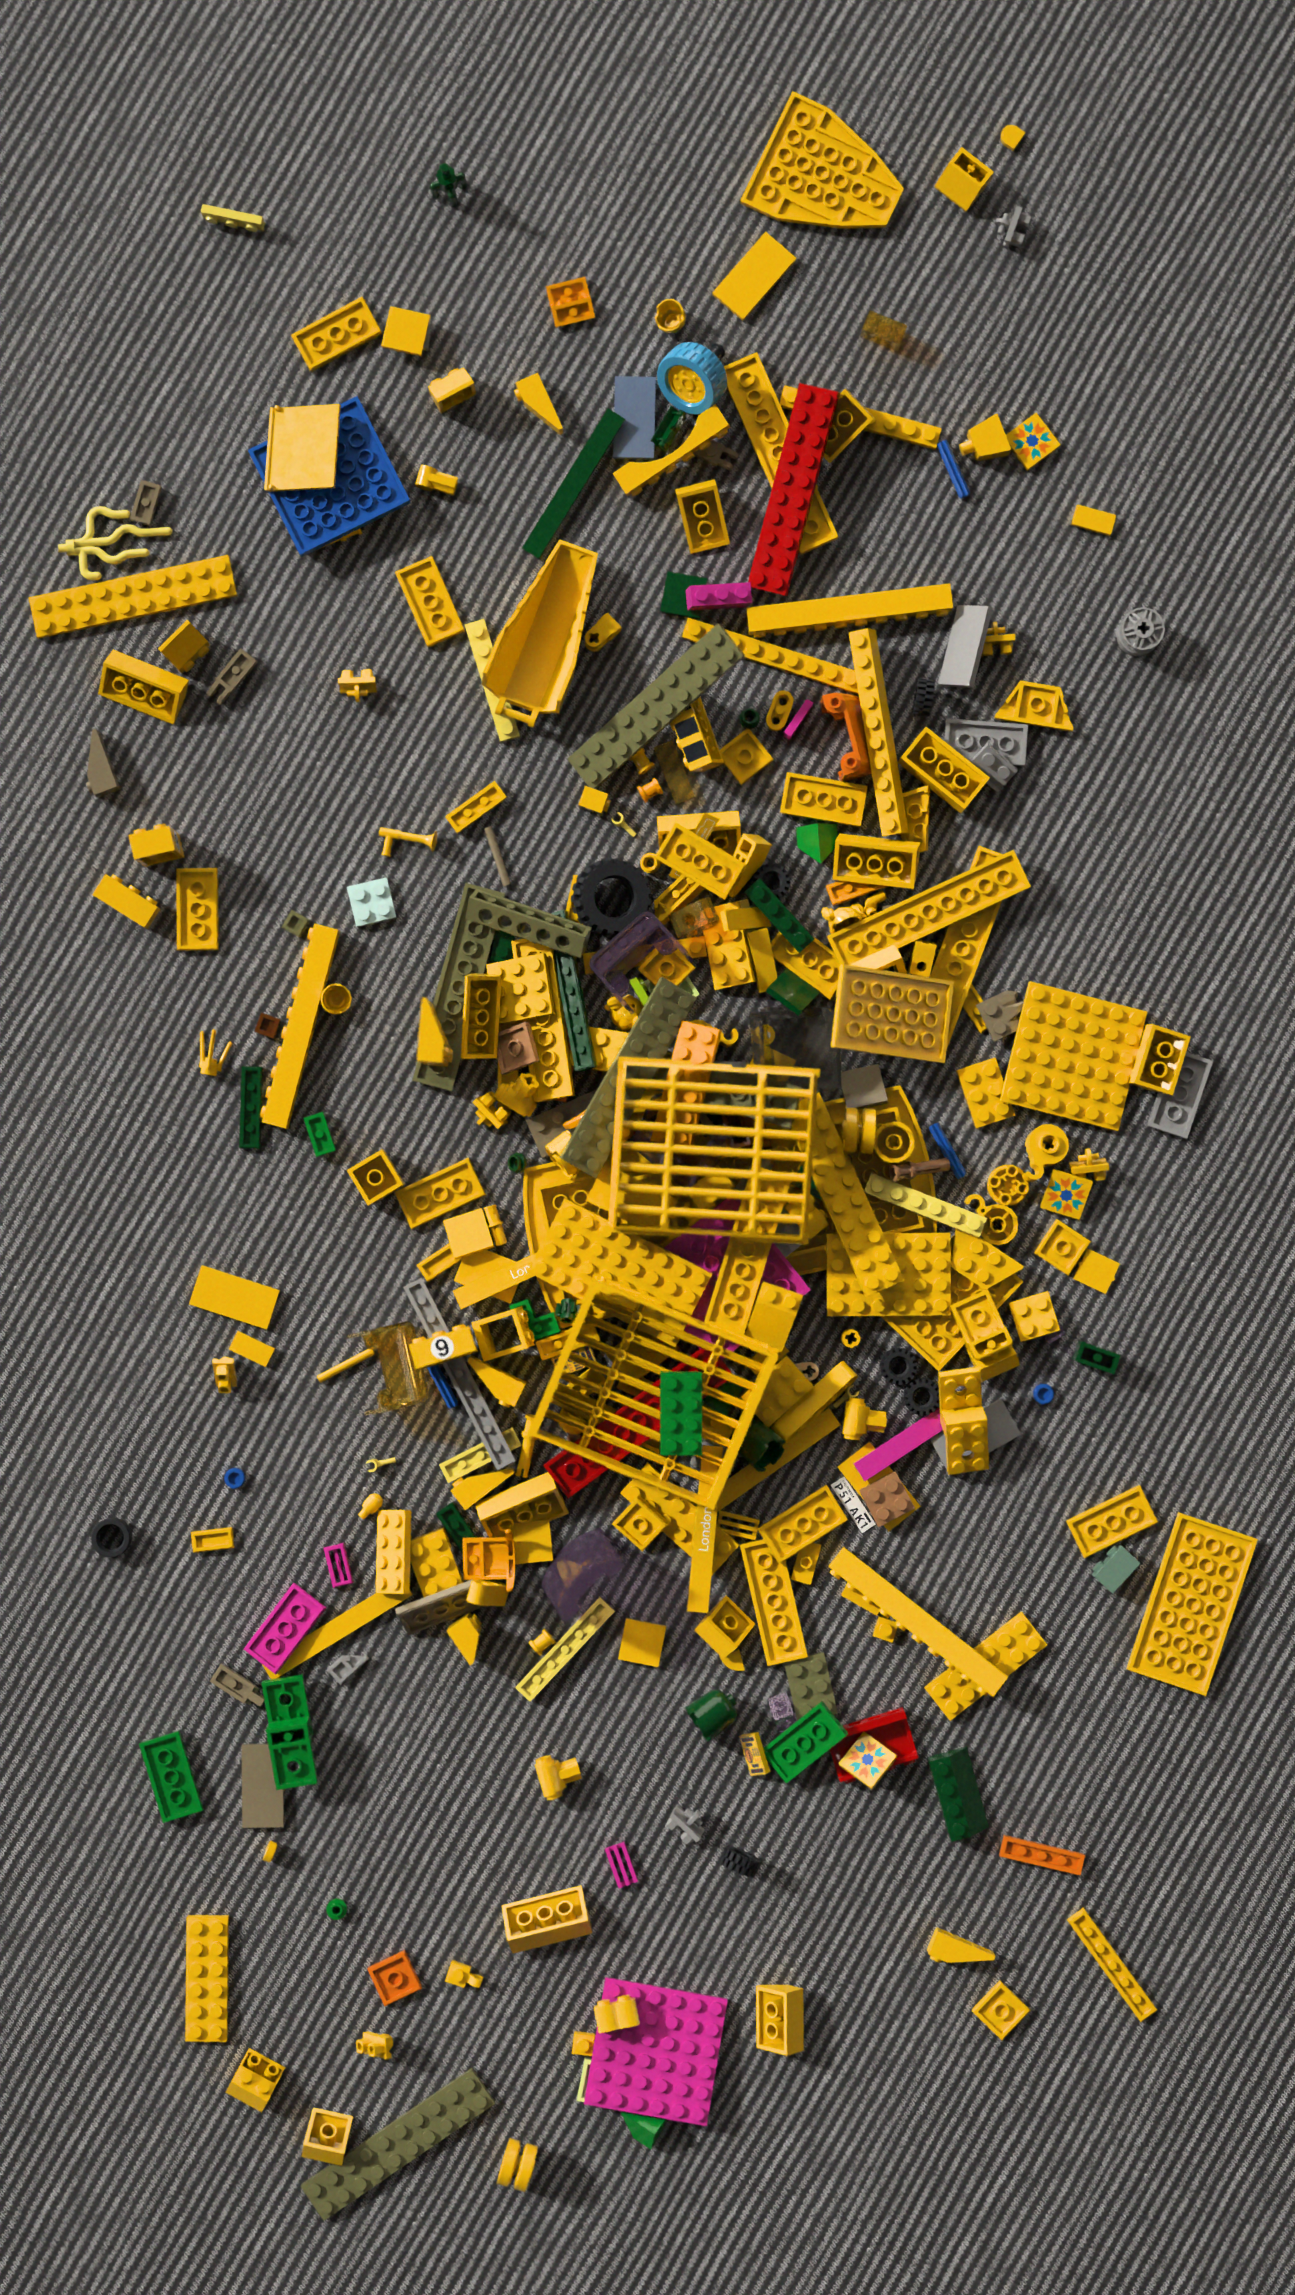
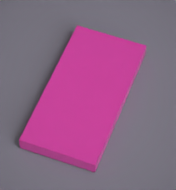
M293 1583L245 1646L244 1650L274 1674H278L327 1607L299 1585Z

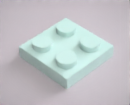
M387 877L347 887L356 927L397 918Z

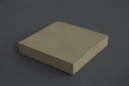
M878 1064L838 1073L846 1107L860 1110L888 1103Z

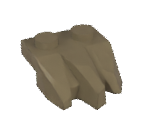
M1007 990L976 1005L993 1042L1017 1031L1024 1001L1017 1002V991Z

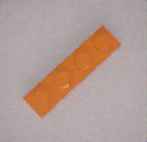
M1003 1835L999 1852L1000 1857L1076 1875H1081L1085 1858L1084 1853Z

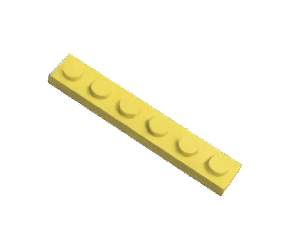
M484 619L465 624L481 680L484 668L493 649ZM484 687L500 742L520 737L515 719L503 714L501 716L495 714L500 699ZM506 702L505 707L511 709L510 703Z
M873 1173L870 1174L864 1189L865 1194L978 1238L987 1219Z
M599 1597L515 1688L531 1702L615 1610Z

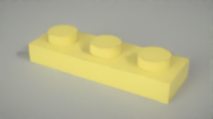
M202 204L201 214L209 223L217 224L222 222L232 228L241 226L251 232H257V230L264 231L265 222L262 216Z

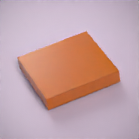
M405 1950L367 1968L384 2006L422 1989L420 1980Z

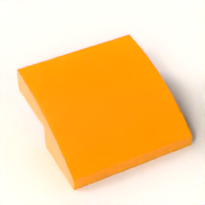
M586 277L545 286L555 327L595 318Z

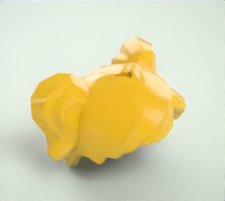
M858 903L852 904L850 907L837 908L835 911L827 907H823L821 910L823 918L828 921L830 934L867 918V915L864 914V907Z
M626 995L622 998L612 997L604 1005V1009L610 1011V1018L614 1025L623 1031H630L644 1007L641 1001L632 995Z

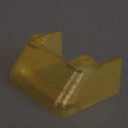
M400 1322L347 1335L348 1339L363 1336L364 1344L368 1349H378L386 1389L379 1391L377 1395L378 1408L365 1411V1416L392 1411L427 1400L429 1390L424 1369H416L409 1345L413 1344L412 1340L417 1338L415 1328L411 1322Z

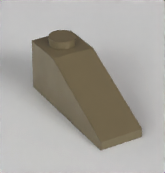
M94 729L91 735L87 771L89 782H86L90 794L94 793L99 798L121 788L101 734L97 729Z

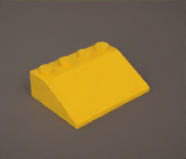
M422 998L417 1061L423 1065L448 1067V1062H452L453 1050L450 1049L433 1004L427 998Z

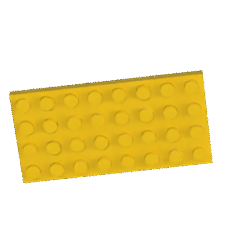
M567 1198L564 1199L528 1273L581 1300L584 1299L593 1274L596 1273L661 1300V1305L688 1316L692 1315L713 1273L637 1234L607 1232L608 1219ZM598 1286L595 1293L599 1297L635 1311L638 1304L636 1301ZM591 1302V1305L628 1324L630 1323L631 1318ZM645 1306L643 1315L684 1331L687 1322L648 1306ZM641 1322L638 1323V1329L673 1347L676 1346L679 1338Z
M1178 1512L1126 1669L1206 1696L1258 1539Z

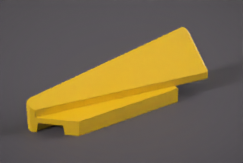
M681 875L654 901L655 922H653V926L658 930L662 928L705 888L686 876Z

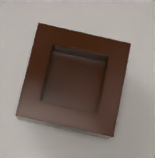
M261 1012L254 1032L275 1039L281 1019Z

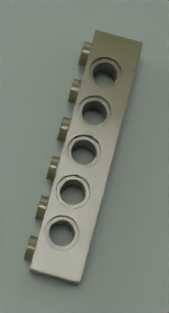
M477 888L469 897L465 918L476 924H483L494 930H501L512 936L530 940L532 943H539L548 946L550 949L568 953L570 956L580 958L588 947L592 928Z

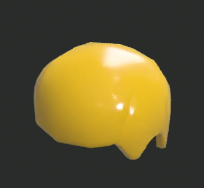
M665 299L657 305L655 321L661 331L676 333L684 326L686 313L680 302L674 299Z
M330 984L322 991L320 1001L326 1012L335 1015L342 1014L349 1009L352 997L350 991L344 985Z
M562 1408L559 1413L583 1424H588V1421L586 1422L582 1417ZM559 1423L564 1432L575 1435L583 1433Z

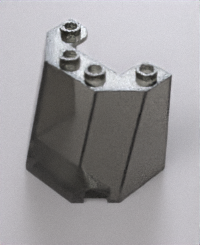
M809 1005L799 1016L786 1006L760 1009V1012L749 1013L754 1065L820 1069L817 1084L819 1088H822L824 1092H833L836 1088H842L841 1049L831 1047L835 1011L830 1007L810 1008ZM767 1074L768 1079L809 1089V1076Z

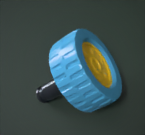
M684 342L675 346L663 358L658 366L657 380L663 395L673 406L689 414H701L720 400L727 388L726 371L720 361L725 356L724 347L721 344L714 343L708 349L698 343Z

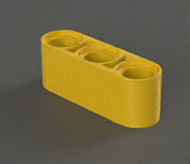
M472 1580L466 1601L481 1606H505L509 1591H506V1584L502 1582Z

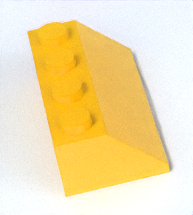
M112 650L103 662L98 695L174 725L186 697L189 680Z
M927 727L922 730L898 761L899 765L924 785H930V789L959 813L965 810L990 779L989 776Z
M739 811L707 813L719 819L707 841L733 856L741 839ZM704 813L657 816L659 849L675 822L694 832Z
M839 833L835 840L833 880L914 889L921 842Z
M468 974L465 976L461 1059L497 1058L502 976L492 974Z
M548 1472L475 1503L479 1519L489 1537H506L505 1530L511 1529L514 1523L517 1522L525 1523L537 1520H549L550 1522L569 1514L559 1487Z
M582 1885L502 1905L507 1942L512 1954L593 1934Z

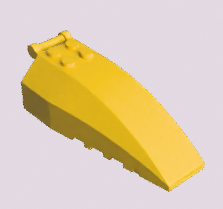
M559 539L544 566L538 572L536 579L528 588L524 598L519 602L515 612L498 635L484 668L482 685L500 699L495 714L499 716L503 714L527 723V726L534 728L539 714L560 712L574 677L598 553ZM506 702L532 711L531 716L505 707Z

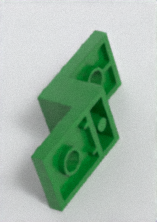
M303 1674L262 1681L268 1718L266 1735L276 1790L317 1784L318 1778L311 1744L313 1728ZM282 1694L290 1695L291 1702L283 1703L280 1700V1696ZM290 1761L298 1762L299 1769L291 1770L288 1767V1763Z

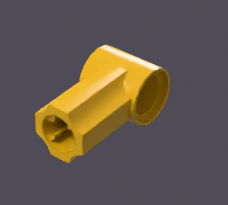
M421 465L415 486L423 490H436L454 496L458 477L438 472L437 469L431 466Z

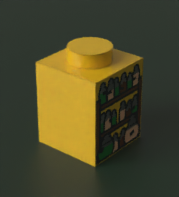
M585 786L578 807L602 816L603 811H608L611 800H608L609 796L607 793Z

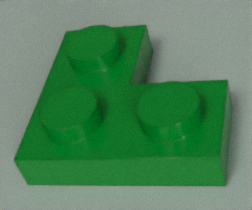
M530 1298L509 1305L510 1310L522 1306L523 1310L526 1311L528 1315L527 1323L529 1329L534 1334L535 1340L562 1331L558 1318L555 1316L556 1312L536 1318Z

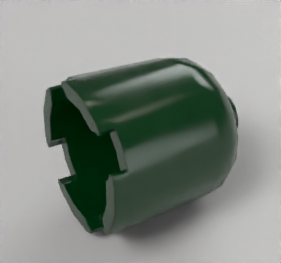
M751 1420L738 1453L758 1472H764L768 1464L774 1465L780 1459L785 1450L782 1445L786 1441L763 1422Z
M721 1690L709 1691L685 1707L691 1720L697 1728L699 1727L703 1733L702 1736L707 1742L731 1726L737 1718V1712L734 1707L737 1705L731 1694L727 1696Z

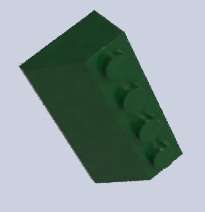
M967 1746L927 1757L951 1842L971 1837L988 1828V1821Z

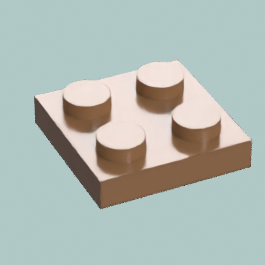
M523 1022L498 1032L497 1058L502 1074H509L540 1061L530 1022Z
M896 1471L859 1490L878 1527L915 1509Z

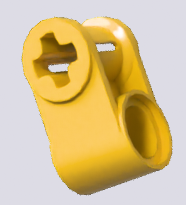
M606 613L585 634L586 648L592 652L599 651L622 630V627L609 613ZM590 638H592V639H596V638H597V639H598V643H596V642L590 643Z

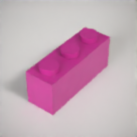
M750 582L693 585L685 590L687 611L748 607L752 603Z

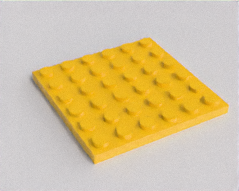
M1031 981L1028 982L1000 1101L1119 1131L1130 1086L1128 1082L1139 1049L1147 1011Z

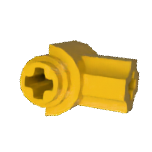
M521 1073L516 1082L511 1081L509 1084L502 1082L496 1090L494 1097L497 1098V1101L523 1117H530L537 1106V1103L533 1101V1093L538 1088L539 1083L531 1073Z
M849 1397L848 1401H846L842 1431L844 1438L860 1440V1436L867 1434V1431L884 1433L887 1422L886 1412L870 1410V1407L864 1403L865 1399Z
M547 1755L535 1760L536 1764L534 1766L543 1795L547 1800L563 1796L562 1792L566 1788L567 1783L582 1779L576 1758L559 1762V1760H554L551 1755Z

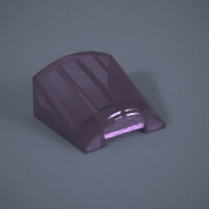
M601 1528L588 1531L576 1537L558 1552L550 1563L541 1586L564 1623L580 1610L581 1606L576 1601L604 1573L611 1579L626 1564V1554Z

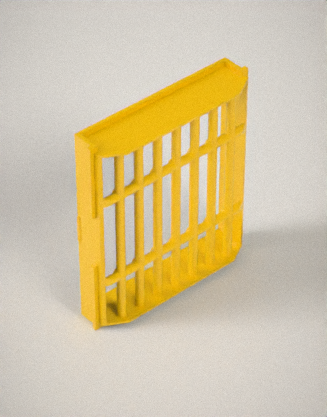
M618 1057L607 1232L680 1237L682 1233L734 1236L736 1240L808 1245L817 1084L820 1069L747 1065L745 1068L725 1064L705 1063L704 1065H693L691 1061ZM626 1065L669 1067L670 1081L626 1079ZM679 1068L759 1073L758 1087L678 1082ZM767 1074L809 1076V1090L766 1087ZM625 1087L669 1090L668 1102L625 1100ZM677 1090L757 1095V1106L753 1108L677 1103ZM765 1097L808 1098L807 1111L765 1108ZM624 1108L668 1111L667 1123L624 1121L623 1111ZM676 1111L756 1116L755 1129L675 1124ZM764 1117L807 1119L806 1132L763 1129ZM622 1129L665 1131L666 1144L622 1141ZM675 1132L754 1137V1149L674 1145ZM763 1138L805 1140V1151L800 1153L762 1150ZM621 1150L665 1152L664 1165L620 1162ZM673 1153L753 1158V1167L751 1171L673 1166ZM761 1159L804 1161L803 1174L761 1171ZM620 1171L664 1173L663 1186L619 1183ZM672 1174L752 1179L751 1191L672 1187ZM760 1179L802 1182V1195L759 1192ZM618 1192L662 1194V1206L618 1204ZM671 1195L745 1199L750 1200V1212L670 1207ZM759 1200L801 1203L800 1215L758 1213ZM617 1212L661 1215L660 1226L617 1223ZM669 1216L749 1221L748 1231L673 1227L669 1226ZM757 1221L800 1224L799 1234L757 1232Z
M594 1273L528 1434L606 1465L608 1469L625 1476L635 1477L714 1510L778 1359L779 1349L712 1322L708 1324L661 1305V1300ZM598 1286L638 1302L635 1311L595 1295ZM591 1302L631 1318L627 1330L587 1314ZM645 1306L718 1335L716 1344L643 1315ZM583 1322L623 1337L619 1349L579 1333ZM641 1322L711 1351L708 1363L635 1334L638 1323ZM726 1339L767 1355L763 1364L723 1348ZM575 1341L615 1356L611 1368L571 1352ZM631 1341L703 1370L702 1396L705 1393L743 1409L738 1421L702 1406V1415L735 1428L731 1440L702 1428V1437L727 1447L723 1459L703 1450L702 1455H693L719 1466L715 1478L676 1462L675 1460L678 1455H669L666 1458L595 1428L599 1417L660 1442L659 1432L603 1410L605 1402L609 1398L660 1419V1410L611 1391L615 1379L660 1397V1388L619 1372L623 1360L659 1375L660 1371H671L627 1353ZM721 1355L759 1371L755 1383L715 1367L719 1356ZM567 1360L607 1375L603 1387L563 1371ZM713 1374L751 1390L747 1402L707 1386L711 1375ZM559 1379L599 1394L596 1405H591L555 1390ZM552 1397L591 1413L588 1424H583L547 1409ZM544 1416L584 1432L579 1445L539 1429ZM591 1436L664 1465L660 1477L658 1478L588 1449L587 1445ZM674 1469L712 1485L708 1496L704 1497L668 1482L671 1470Z

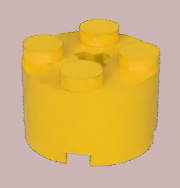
M888 1122L876 1129L873 1152L883 1162H902L913 1152L915 1146L914 1136L910 1128L901 1122ZM895 1137L898 1146H893L891 1148L889 1146L890 1142H888V1139H893Z
M566 1130L544 1147L553 1163L561 1169L564 1168L562 1173L570 1179L581 1170L559 1158L572 1136Z

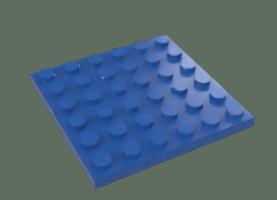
M358 396L340 404L335 488L269 492L301 557L411 503ZM268 440L248 450L264 484Z

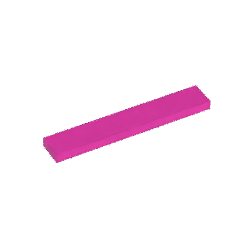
M940 1407L853 1463L864 1481L868 1480L941 1432L943 1429L940 1423Z

